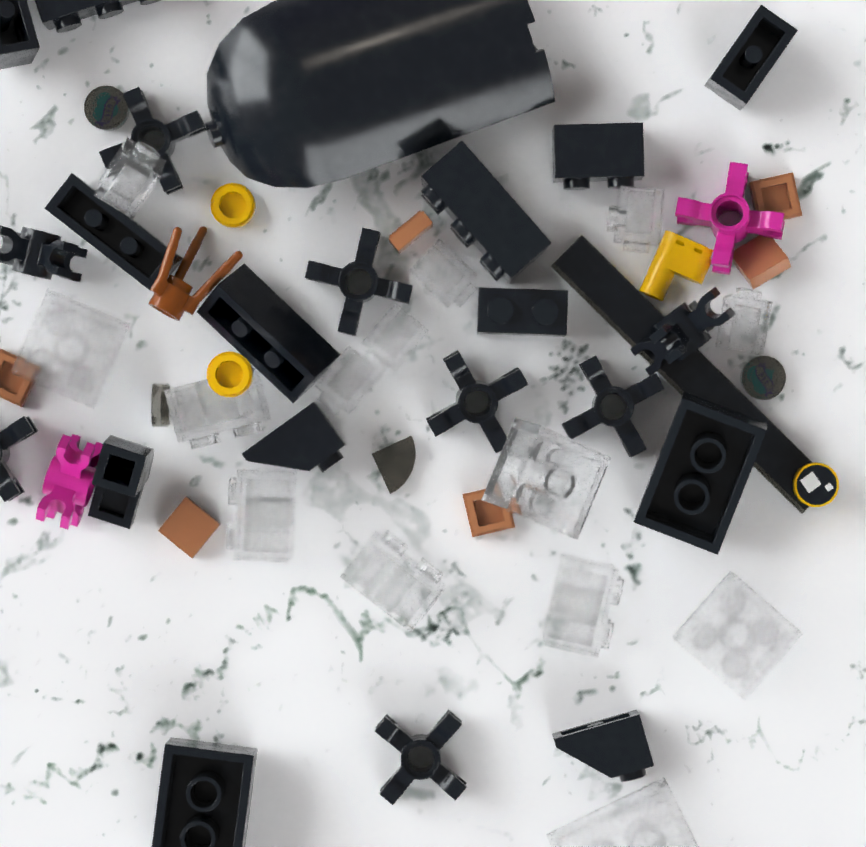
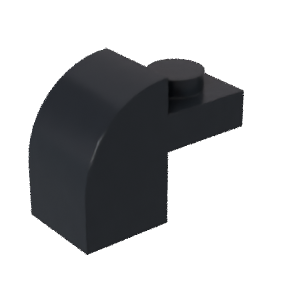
M110 435L104 441L92 481L96 488L88 516L124 528H131L144 485L150 475L154 458L153 448Z

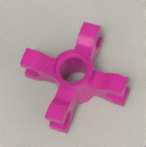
M730 162L725 193L716 197L711 204L678 197L675 212L677 224L711 227L716 237L711 261L713 266L712 272L730 275L735 243L745 239L748 233L782 240L785 225L784 213L750 210L747 201L744 199L749 172H747L748 164ZM727 211H735L742 216L740 222L733 226H725L718 219Z
M72 434L71 437L62 435L57 446L56 455L49 465L43 483L42 493L46 494V496L41 499L36 513V519L43 522L46 517L54 519L57 512L61 513L60 527L67 530L70 525L78 527L84 513V507L89 503L95 487L92 484L96 470L94 467L97 466L103 446L99 442L95 444L87 442L82 451L79 449L81 436Z

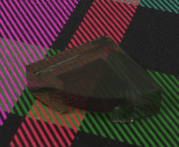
M412 435L372 453L390 494L407 481L414 468L416 449Z

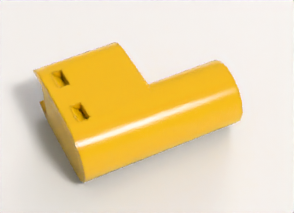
M665 230L639 292L656 300L664 301L675 275L702 285L712 260L710 258L714 250Z

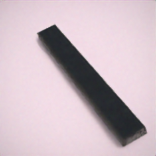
M583 235L550 266L631 347L656 332L653 325L665 317ZM645 349L639 353L649 365L655 361V356L650 350ZM698 349L680 362L678 359L671 364L666 361L665 365L657 373L681 397L683 391L767 423V432L753 468L800 514H803L809 506L797 499L792 483L797 470L803 465L813 462Z

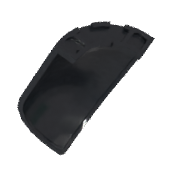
M276 0L242 18L219 43L207 72V105L211 121L205 123L213 147L221 146L228 160L247 178L273 187L310 188L352 177L555 102V96L545 50H538L535 47L528 28V24L535 22L528 0Z

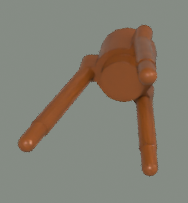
M205 226L199 228L173 276L169 275L182 234L180 227L174 228L158 276L150 289L154 294L148 304L176 321L181 319L184 312L193 315L199 303L243 257L241 251H236L193 296H190L189 294L193 287L184 282L183 279L207 233Z

